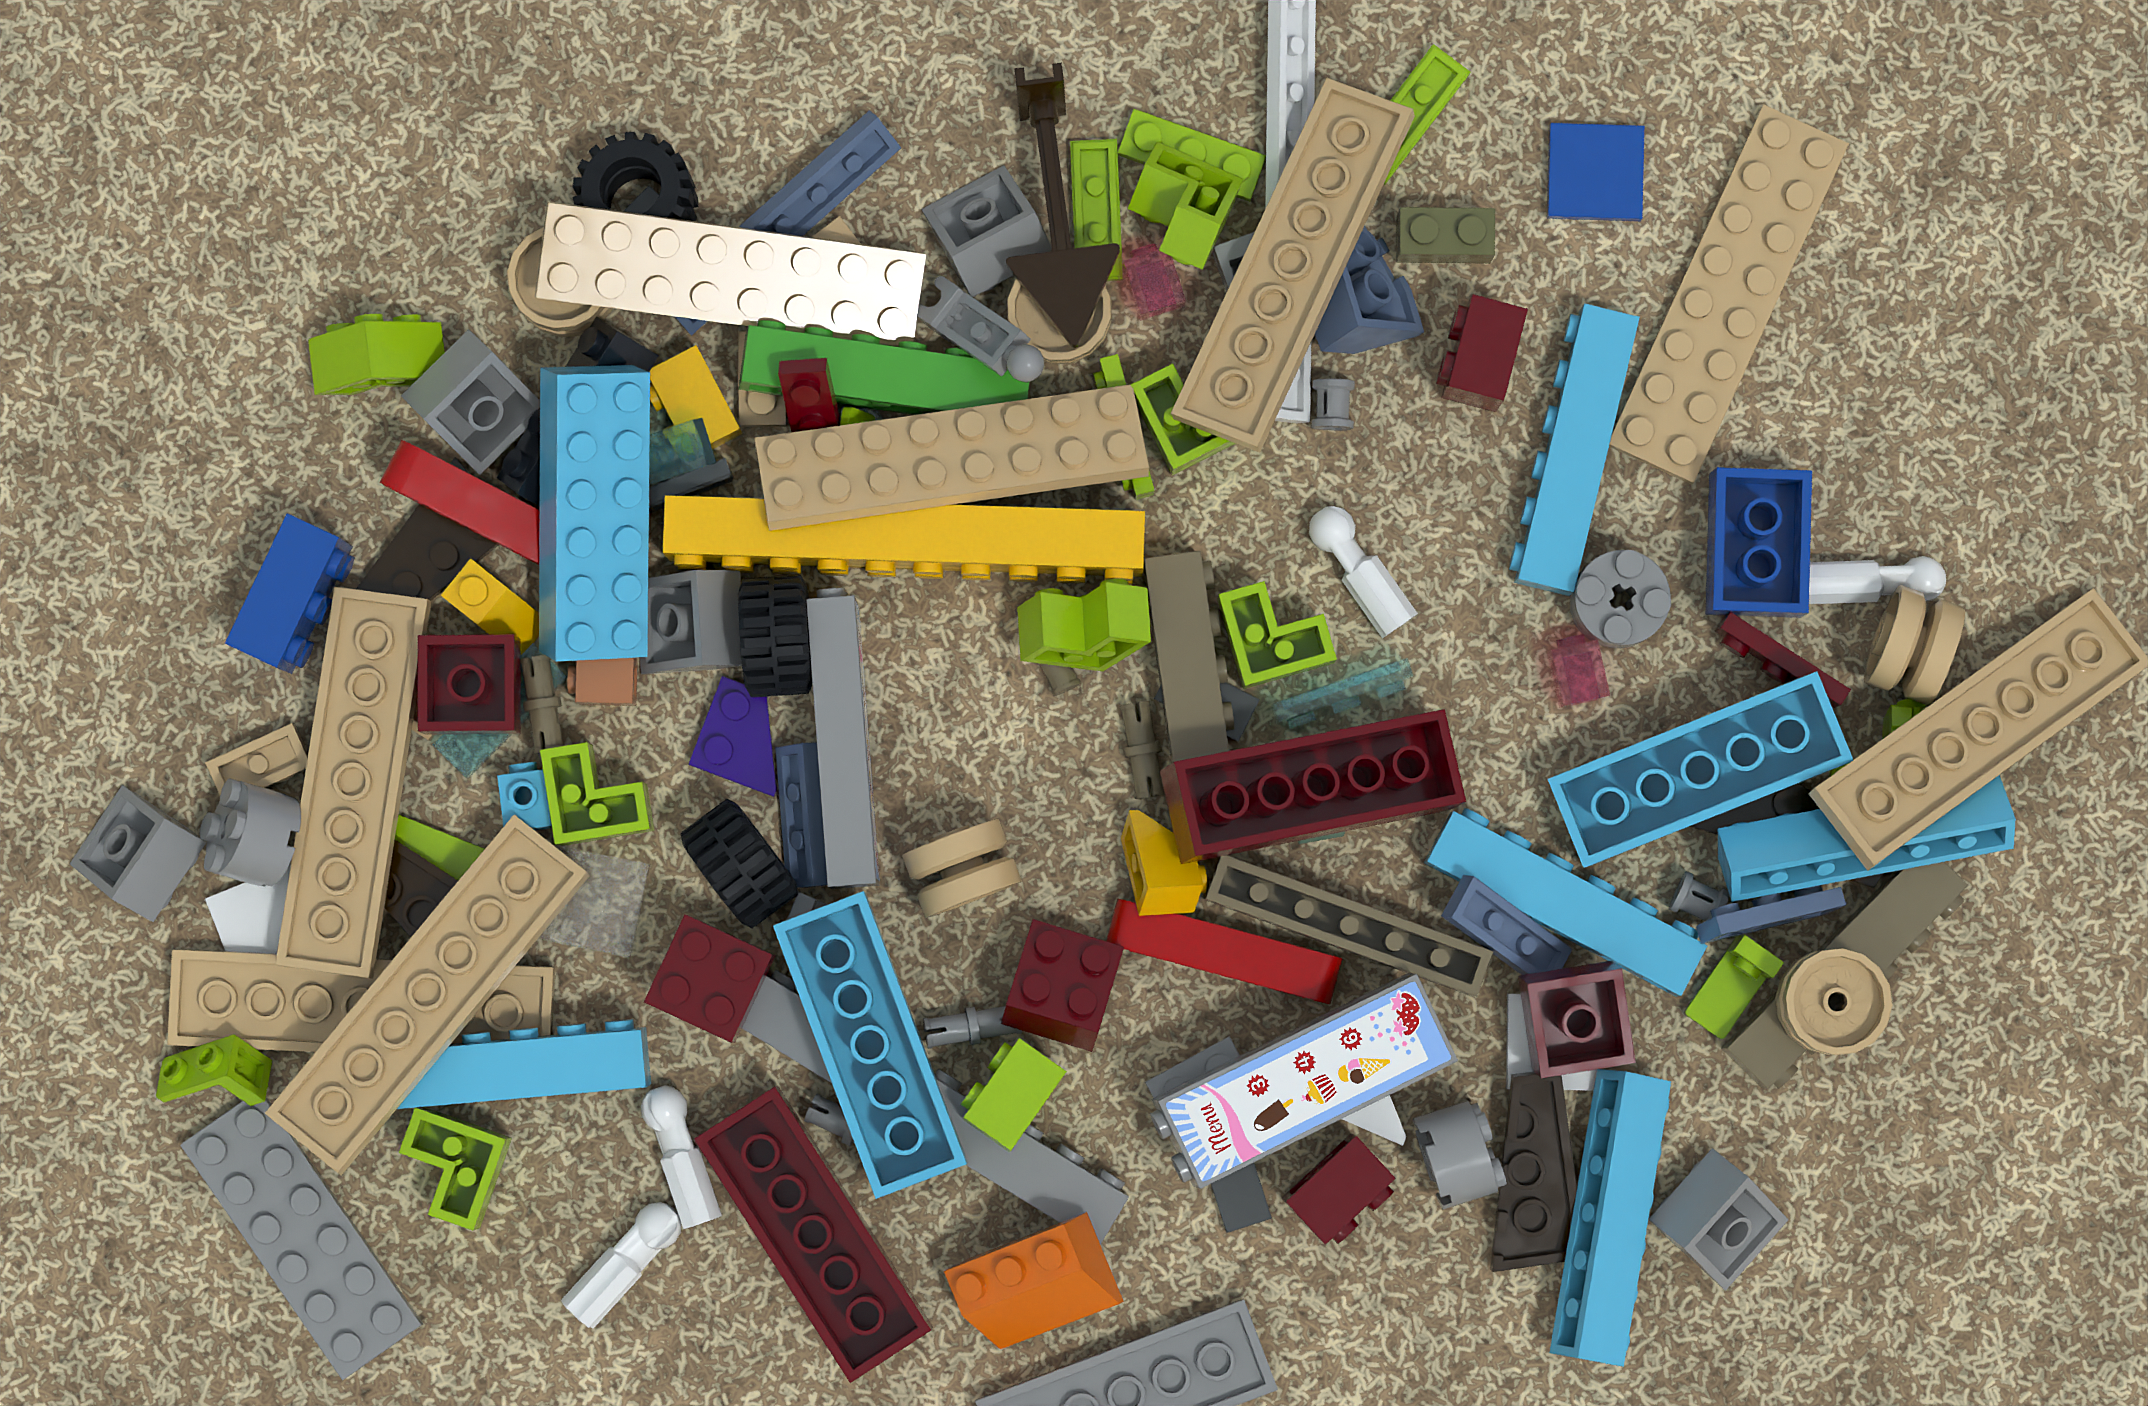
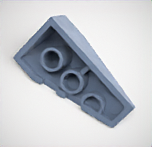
M1365 226L1315 332L1320 351L1356 354L1414 338L1424 333L1410 286L1404 276L1395 280L1382 257L1390 251L1383 237L1376 240Z

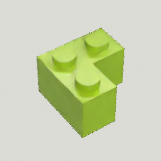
M1157 142L1144 165L1128 209L1140 214L1149 222L1168 226L1159 251L1172 256L1174 260L1181 264L1193 265L1203 270L1225 226L1244 179Z
M364 314L354 317L355 324L337 323L326 326L327 333L308 339L314 394L354 395L378 387H410L445 353L441 322H422L421 315L418 314L396 316L392 318L393 321H383V314Z
M1174 364L1131 384V387L1134 389L1137 408L1172 476L1236 444L1173 419L1171 411L1184 386Z
M1124 579L1104 580L1100 583L1099 587L1087 595L1079 597L1063 595V591L1060 589H1042L1037 591L1035 596L1017 607L1020 661L1103 672L1151 642L1148 590L1146 587L1128 585V581Z
M1265 581L1218 594L1217 602L1243 689L1331 665L1337 660L1324 614L1277 626Z
M585 742L540 750L555 845L565 846L655 831L647 784L637 782L600 788L592 744Z
M1020 1038L1013 1047L1004 1042L987 1067L994 1072L987 1085L984 1086L977 1081L961 1103L968 1110L963 1120L1008 1152L1016 1145L1067 1072Z
M415 1107L399 1153L444 1169L428 1215L472 1231L479 1229L512 1137L427 1107Z

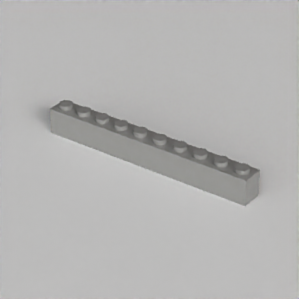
M775 969L771 977L766 976L742 1029L832 1083L799 994L795 992L796 986L794 981ZM937 1069L935 1077L968 1161L966 1166L1058 1222H1063L1087 1212L1101 1245L1129 1198V1195L1121 1191L1125 1182L1102 1168L1097 1176L1080 1166L1085 1159L1083 1156L1061 1143L1056 1151L1040 1142L1044 1133L1032 1125L1027 1127L1010 1152L1006 1151L963 1120L968 1110L961 1105L966 1096L958 1092L962 1083L942 1070Z

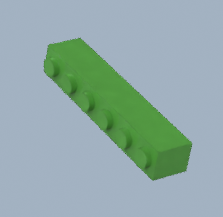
M761 320L758 321L757 326L749 325L745 334L738 390L783 396L778 376L779 361L827 358L837 404L919 415L1025 400L1028 398L1029 382L1014 379L1008 369L1001 377L959 348H947L945 354L926 351L927 346L918 342L901 341L898 347L881 345L880 338L871 335L854 334L852 339L848 340L834 338L833 332L828 329L808 327L805 328L804 333L786 331V325L783 323Z

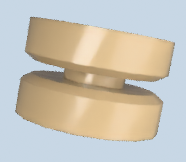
M543 227L526 236L514 250L507 270L509 292L519 311L540 331L561 338L581 336L591 326L596 317L604 321L613 308L535 297Z
M1015 279L1008 296V321L1022 330L1031 339L1028 345L1039 349L1044 357V362L1049 364H1073L1091 356L1105 341L1112 323L1111 298L1105 286L1081 342L1076 348L1070 346L1017 279Z
M1900 585L1891 596L1875 631L1865 666L1864 683L1889 691L1903 677L1902 687L1905 698L1928 706L1932 704L1938 695L1954 659L1964 625L1965 608L1941 599L1932 605L1926 613L1927 605L1924 593Z
M999 819L973 827L967 825L936 836L928 840V844L902 855L910 878L921 880L939 873L942 877V880L922 888L917 894L925 918L955 909L1022 882L1014 859L1004 857L985 864L982 857L1002 849L1007 843Z
M1843 948L1811 951L1793 961L1782 975L1775 997L1778 1019L1787 1035L1804 1049L1826 1055L1857 1053L1873 1044L1887 1027L1892 1010L1890 985L1880 967L1864 954ZM1831 994H1839L1841 997V1002L1835 1005V1011L1828 1005V998Z

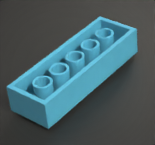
M633 365L540 367L539 652L556 662L647 657L650 372Z
M1816 671L1548 779V782L1582 866L1586 868L1853 761V757L1819 674Z
M862 891L773 925L875 1199L966 1165L968 1161L866 892Z

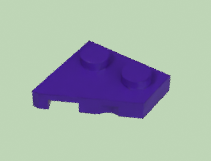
M722 676L688 765L775 797L777 785L768 697L751 698L745 688V684Z

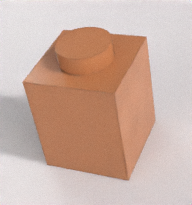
M638 659L577 660L576 666L569 665L568 694H575V702L579 705L636 706Z

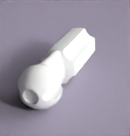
M1327 506L1313 515L1310 521L1309 535L1311 540L1320 550L1334 553L1345 569L1342 582L1383 639L1418 613L1378 556H1366L1354 539L1356 525L1352 516L1343 508Z
M1925 556L1912 558L1905 565L1879 566L1874 560L1810 562L1809 604L1878 602L1881 595H1893L1896 588L1900 585L1923 592L1925 601L1928 602L1935 600L1942 593L1946 585V574L1940 563Z
M664 1085L648 1091L642 1101L641 1115L646 1124L655 1131L663 1154L660 1162L683 1229L722 1216L700 1149L694 1146L685 1121L687 1115L686 1099L673 1086Z
M662 1202L651 1203L641 1209L635 1218V1224L614 1247H609L561 1299L563 1305L588 1328H594L642 1276L641 1271L659 1251L676 1242L681 1233V1221L678 1213L670 1205Z

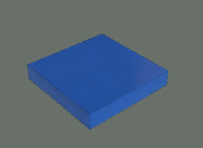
M1550 123L1547 219L1641 222L1643 218L1645 126Z

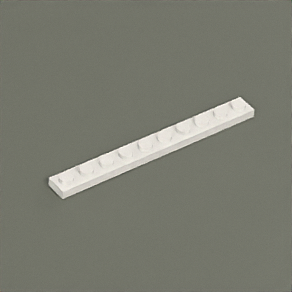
M1268 0L1265 209L1314 105L1316 0ZM1311 343L1275 421L1288 423L1310 422Z

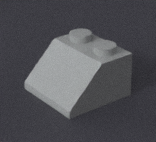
M1004 165L922 209L955 273L971 297L984 291H989L1000 282L1013 276L1006 266V259L1008 257L1049 252L1052 249L1036 212Z
M692 570L648 578L647 657H640L641 674L717 670L742 666L738 616V593L741 585L740 571Z
M122 785L70 862V865L109 898L154 922L160 911L170 902L174 890L186 872L198 860L199 853L206 842L201 840L188 827Z
M1713 1148L1701 1161L1694 1165L1689 1175L1670 1196L1661 1202L1659 1208L1649 1218L1676 1247L1725 1291L1789 1220L1746 1174Z

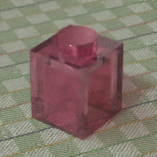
M1156 244L1145 245L1129 252L1131 259L1123 261V270L1140 321L1185 307L1186 299L1172 256L1159 251Z
M1584 634L1556 640L1558 649L1549 651L1547 656L1559 709L1609 697L1610 691L1598 640L1586 642Z

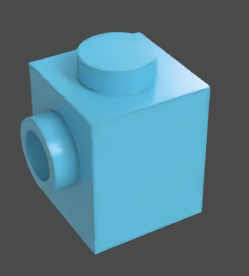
M537 762L509 765V774L497 775L503 827L513 815H516L533 830L552 828L543 769H537Z

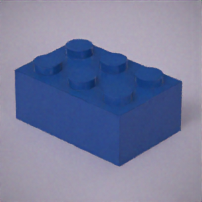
M1717 467L1709 473L1705 615H1727L1732 612L1737 616L1801 618L1809 613L1812 471Z
M287 513L225 644L290 674L293 673L296 666L303 668L313 650L314 643L309 641V638L316 623L323 625L330 615L332 599L329 596L337 580L343 583L352 569L355 557L349 554L353 546L341 538Z

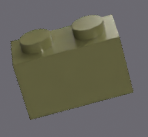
M1400 207L1396 220V263L1490 264L1495 256V208Z

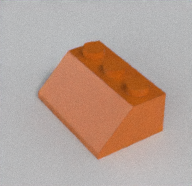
M1087 1212L971 1257L944 1271L961 1315L999 1349L1006 1348L1124 1302Z

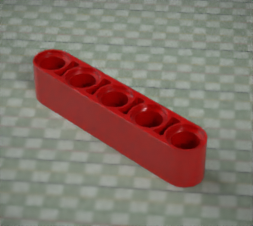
M400 441L379 483L539 565L540 510L406 441Z
M1118 898L1106 939L1107 942L1123 946L1125 950L1174 962L1175 964L1215 973L1329 1005L1332 1001L1342 963V958L1179 914L1139 916L1135 902Z

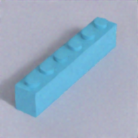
M1585 303L1579 310V315L1570 314L1564 341L1572 344L1568 360L1559 359L1553 381V387L1560 388L1561 390L1557 406L1548 405L1542 427V433L1550 434L1546 452L1537 451L1531 473V478L1539 480L1535 498L1526 497L1520 518V524L1528 526L1524 544L1515 542L1509 564V570L1517 571L1514 583L1566 596L1574 593L1640 317Z
M1999 775L1869 871L1860 862L1821 809L1796 814L1787 813L1775 818L1749 823L1740 822L1728 827L1718 828V860L1731 902L2014 849L2016 818Z
M1464 808L1462 814L1455 811L1450 812L1424 864L1460 882L1463 875L1474 876L1539 925L1607 961H1613L1622 969L1675 997L1682 996L1708 946L1701 944L1697 940L1699 935L1696 929L1678 920H1674L1672 926L1655 918L1658 912L1656 908L1633 897L1630 904L1613 896L1616 889L1613 885L1593 875H1590L1588 881L1579 878L1571 873L1574 867L1573 864L1552 853H1548L1546 859L1530 852L1529 848L1532 843L1511 831L1506 830L1503 837L1486 828L1490 821L1474 811Z
M633 1019L605 1022L604 1031L586 1032V1023L557 1026V1035L539 1036L538 1028L509 1030L510 1039L491 1040L490 1032L462 1034V1043L450 1044L397 1109L645 1088L651 1084L646 1027L634 1028Z
M1597 1069L1549 1352L1551 1354L1624 1367L1626 1351L1630 1343L1629 1333L1633 1309L1638 1295L1637 1285L1641 1261L1646 1247L1645 1237L1649 1213L1654 1199L1653 1189L1657 1165L1661 1156V1141L1665 1117L1669 1109L1671 1081L1627 1071Z

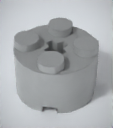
M1634 550L1611 551L1595 558L1578 574L1574 593L1570 596V612L1579 631L1591 642L1614 649L1635 646L1652 636L1664 623L1671 607L1670 588L1663 571L1653 560ZM1613 588L1618 593L1624 591L1628 593L1630 597L1626 602L1628 611L1622 606L1615 609L1611 606L1609 601L1615 596L1612 591Z
M229 778L223 785L220 801L215 813L208 812L204 816L200 827V839L207 841L204 869L214 874L265 887V885L272 887L277 884L286 872L295 851L294 847L287 846L290 831L299 833L301 809L298 800L284 793Z
M1465 1101L1413 1118V1123L1418 1129L1415 1130L1430 1181L1436 1182L1439 1193H1436V1197L1442 1210L1497 1193L1498 1187L1507 1185L1499 1158H1495L1491 1147H1486L1485 1142L1493 1140L1486 1115L1484 1112L1481 1113L1478 1103L1470 1105L1469 1101Z

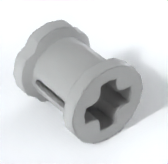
M1347 379L1313 380V389L1317 390L1316 419L1312 420L1311 428L1332 431L1354 429V421L1349 419L1350 391L1355 389V381Z
M1686 871L1671 899L1669 910L1677 912L1680 909L1707 921L1712 918L1710 910L1727 904L1729 892L1725 888L1718 891L1694 880L1692 873Z

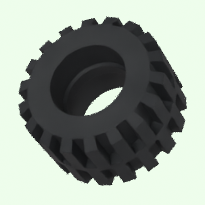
M625 132V140L617 141L615 135L605 138L608 145L603 149H600L596 144L589 150L592 157L590 162L582 159L577 167L582 177H574L572 187L577 195L573 197L574 205L611 210L612 199L621 186L635 179H650L661 185V191L655 204L642 214L696 221L697 219L693 208L698 207V196L688 168L679 152L675 154L672 145L665 140L659 144L655 135L645 133L642 140H639L635 132Z
M801 575L744 578L740 585L738 616L741 662L745 688L751 698L809 694L813 682L806 599H809L807 584Z
M725 799L681 832L682 844L716 893L743 925L753 929L798 895L795 880L737 803Z

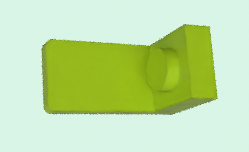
M1736 936L1685 1009V1015L1717 1038L1724 1039L1766 978H1774L1784 962L1748 936Z
M233 1034L165 1057L159 1073L156 1098L162 1102H167L220 1085L248 1105L253 1106L266 1100L272 1060Z

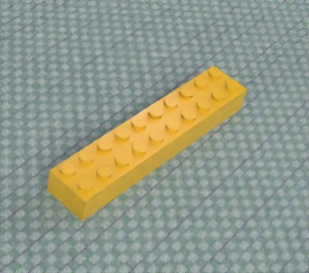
M665 495L663 554L670 562H674V565L678 566V570L683 571L706 570V563H722V567H725V570L752 573L754 572V564L770 565L773 573L801 574V566H818L817 570H820L821 575L847 576L849 567L865 568L867 576L896 577V569H913L915 578L942 579L944 570L961 571L962 579L990 580L991 572L1009 573L1010 581L1037 582L1038 574H1057V582L1077 584L1085 583V575L1104 576V580L1124 579L1128 581V585H1132L1133 577H1142L1145 511L946 505L769 531L764 499Z

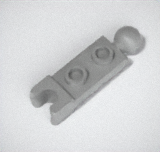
M939 276L936 278L935 286L941 290L942 294L939 302L932 307L919 304L918 313L916 314L925 325L1001 377L1007 369L1014 379L1022 382L1033 381L1041 375L1044 368V357L1038 348L1028 345L1031 339L1022 330L965 293L945 277Z

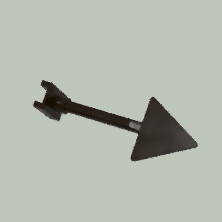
M1062 62L1052 64L1053 77L1025 80L1024 67L1014 68L1020 121L1030 120L1031 126L1036 128L1052 249L1049 252L1008 257L1006 259V266L1070 346L1076 348L1081 342L1116 262L1120 247L1117 243L1073 248L1071 246L1055 125L1059 122L1058 116L1066 115Z

